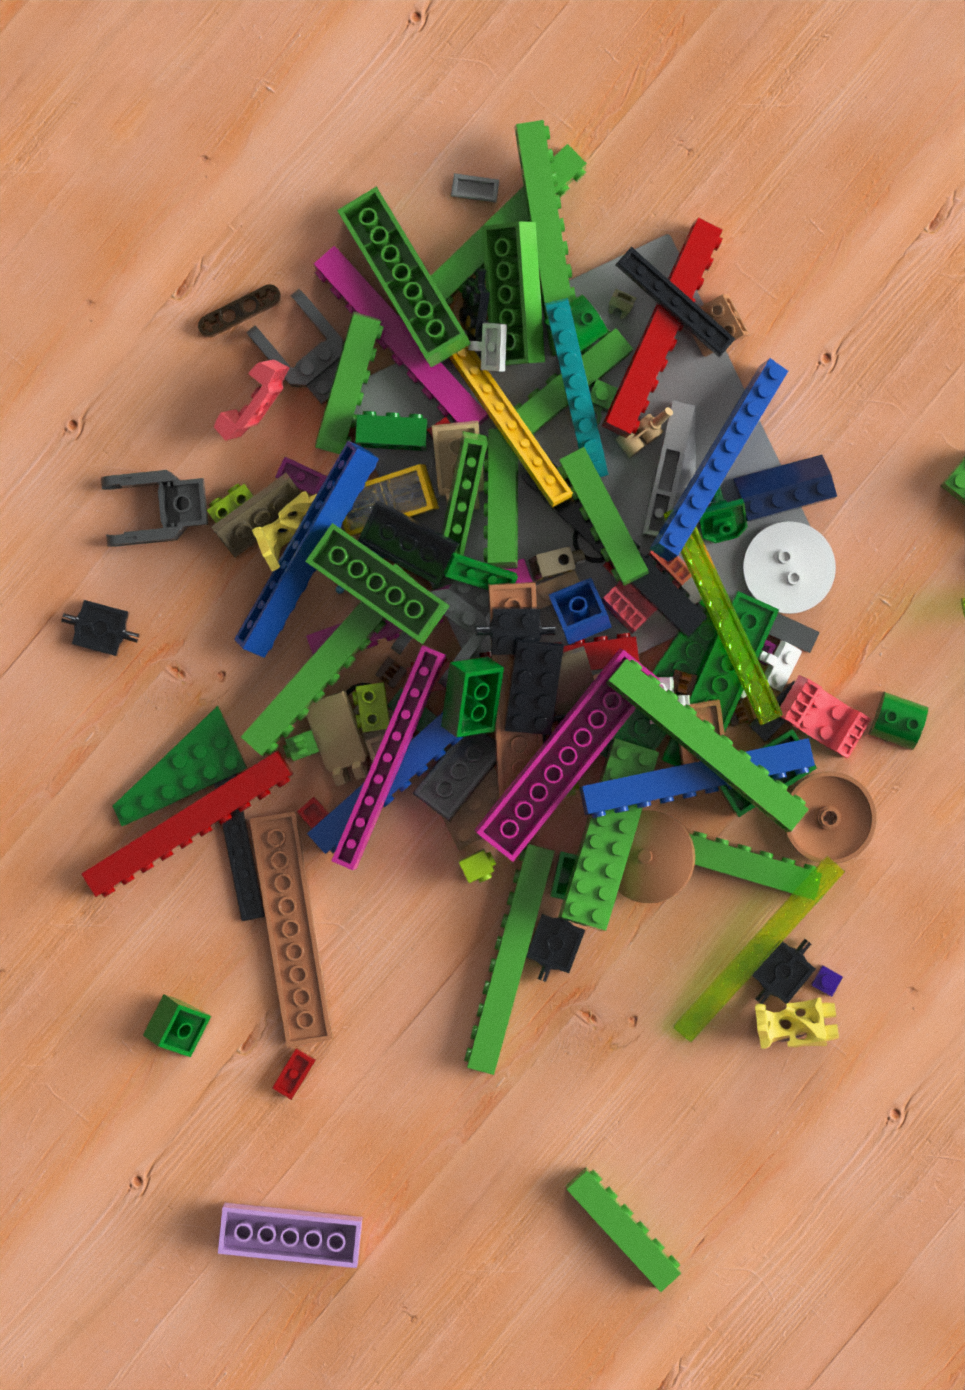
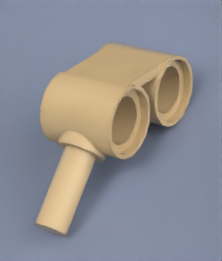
M667 407L656 417L648 414L640 420V425L635 434L631 433L627 438L618 436L615 440L626 455L631 458L664 433L661 424L672 416L673 411Z

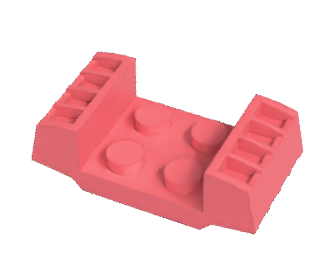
M272 359L259 362L250 370L248 374L262 384V387L259 386L251 395L253 400L249 405H245L240 412L234 409L220 413L214 428L225 441L241 437L250 427L259 424L283 390L282 382L289 370L288 366Z
M653 551L648 554L657 562L655 567L660 572L665 570L674 579L672 583L677 588L682 586L694 574L693 570L679 556L667 562ZM621 581L601 599L603 605L632 634L657 610L630 583L623 586Z
M798 675L797 680L775 714L812 739L847 759L871 721V718L862 712L852 709L824 691L821 686L801 675Z

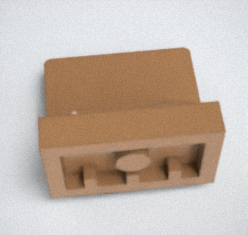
M722 294L700 307L731 334L735 340L743 339L750 335L728 294ZM693 335L703 356L711 355L713 352Z

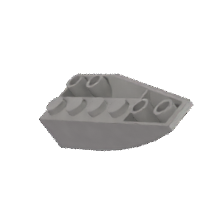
M672 401L671 410L673 414L668 418L642 529L641 535L657 537L696 472L695 405Z

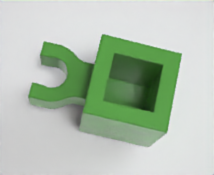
M596 379L590 393L594 413L597 415V425H599L602 418L601 411L608 412L618 388Z
M312 730L285 739L286 745H283L287 758H292L293 761L320 752Z

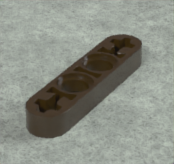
M271 284L265 285L203 316L198 322L199 331L205 337H214L274 307L281 299L279 289ZM267 290H270L272 293L276 292L273 301H270L269 298L262 301L264 304L262 307L259 300L255 297L258 294L261 299L266 297ZM245 301H255V310L252 312L245 311L243 308ZM227 310L234 311L236 314L234 321H224V312ZM217 315L219 316V320L221 321V323L224 325L221 328L218 323L213 325L212 332H209L207 329L203 330V328L206 326V321H209L210 323H214L217 321L215 318V316Z

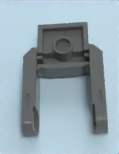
M297 289L290 295L291 298L297 302L304 314L325 337L326 341L318 344L299 360L294 368H291L256 325L246 333L268 360L274 359L289 367L284 379L291 387H307L317 400L324 404L330 394L344 342L301 289Z
M168 470L101 477L103 490L159 485L158 498L163 528L130 531L120 535L107 534L108 547L176 541L188 527L208 525L205 482L203 478L180 480Z
M454 580L449 589L431 591L432 594L450 606L444 616L466 632L472 633V636L453 662L468 660L477 650L487 635L476 636L475 627L487 626L486 616L489 613L488 590ZM402 631L391 649L401 655L413 637ZM449 667L438 681L445 688L447 686Z

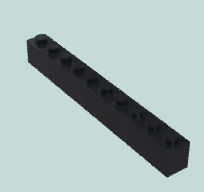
M526 471L521 476L522 480L551 507L532 477ZM568 478L565 479L564 481L566 482L568 487H571ZM573 497L551 507L603 557L600 549L604 547L600 540L595 541L590 532L593 526L589 519L584 520L579 510L582 507L579 499L574 501ZM633 540L637 549L639 550L640 546ZM639 552L649 573L630 584L689 639L707 620L705 615L707 610L698 602L694 604L689 599L691 595L682 586L677 588L672 583L674 579L665 570L660 572L655 567L657 562L650 555L644 556ZM608 561V563L614 568L611 561Z

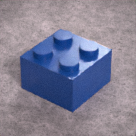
M592 578L549 594L553 610L568 645L612 628Z

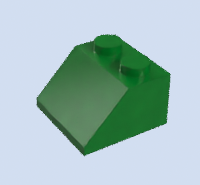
M163 994L143 1036L159 1047L191 1057L211 1015L179 999Z

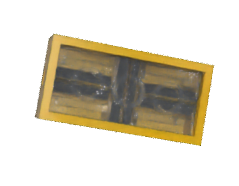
M418 464L365 482L364 489L357 496L352 510L343 521L346 533L350 536L361 534L375 502L378 500L411 518L439 509L426 464Z

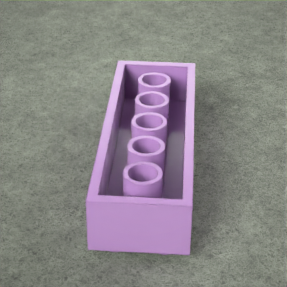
M225 1203L222 1208L218 1254L357 1268L363 1217Z

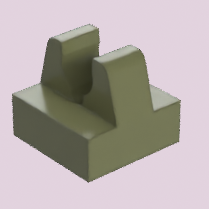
M615 289L609 301L608 312L612 314L615 308H619L622 310L620 318L624 319L630 313L637 298Z

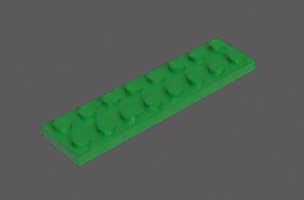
M736 591L689 698L690 704L719 699L724 733L780 610L739 591ZM671 737L661 760L674 766H680L678 742Z
M700 599L698 603L707 610L705 613L707 620L689 639L679 631L652 670V673L657 677H672L674 669L697 675L698 677L725 615ZM636 708L611 740L616 738L655 751L667 733L656 724H650V719ZM610 742L600 753L605 758L607 756Z

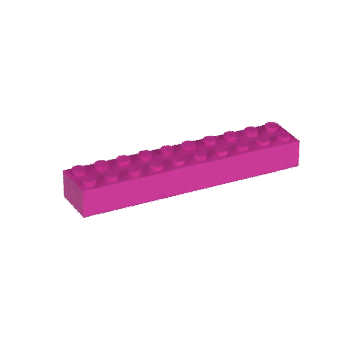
M619 649L474 829L477 834L512 862L636 709L606 684L616 669L625 659L629 661L632 659L641 665L643 673L647 676L652 675L659 680L657 676L625 650Z

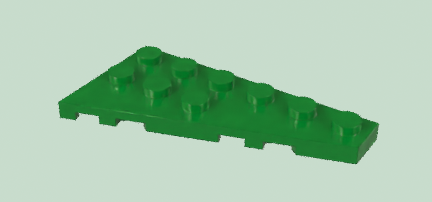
M219 706L211 711L112 806L122 827L247 769L246 763Z

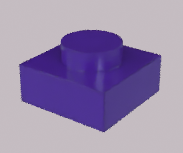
M822 965L811 985L832 997L843 976Z

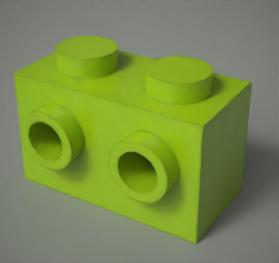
M239 483L228 490L229 495L221 499V497H218L209 504L211 508L207 512L215 523L253 497V494L245 484L241 486Z
M385 683L356 686V691L353 692L354 705H359L360 714L356 715L358 728H362L363 732L387 729L390 723Z
M485 849L459 860V864L469 883L477 879L481 883L491 878V873L494 872L493 866L496 865L491 852L486 853Z

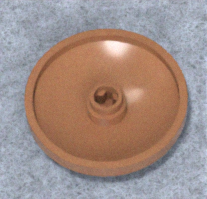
M820 772L803 779L790 792L792 796L798 795L806 802L804 806L809 809L791 832H785L792 846L804 857L822 864H839L859 855L870 843L876 828V809L871 795L856 779L838 772Z
M658 811L641 812L618 892L636 902L658 903L674 897L686 886L694 870L695 848L690 834L677 819Z

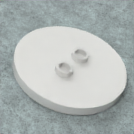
M787 521L765 528L753 538L744 555L743 576L749 592L755 599L780 609L778 613L795 614L814 607L828 594L835 578L836 565L832 548L821 533L803 523Z

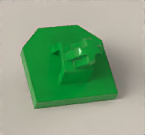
M719 487L710 502V507L706 508L699 520L703 539L715 544L738 538L748 527L743 498L727 502L724 500L721 488Z

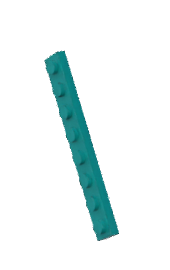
M564 298L545 303L578 449L584 447L599 476H607L609 473L569 300Z

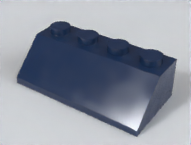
M823 455L733 479L738 498H743L747 523L829 501L837 497L833 478Z

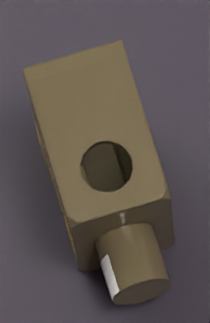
M569 546L533 556L528 562L534 582L576 569L575 565L585 562L583 550L571 551ZM558 558L562 560L563 565L559 563Z

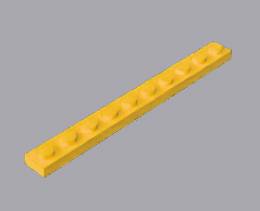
M467 346L450 356L449 358L551 507L571 498L573 492L488 370H481V360L476 352L468 350Z

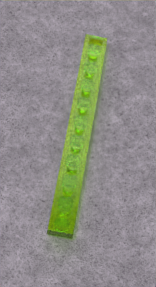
M673 509L663 513L665 520H667ZM695 527L682 548L681 555L760 725H763L782 716L783 713L697 527Z
M827 855L673 1025L674 1029L688 1041L692 1042L845 873V870Z

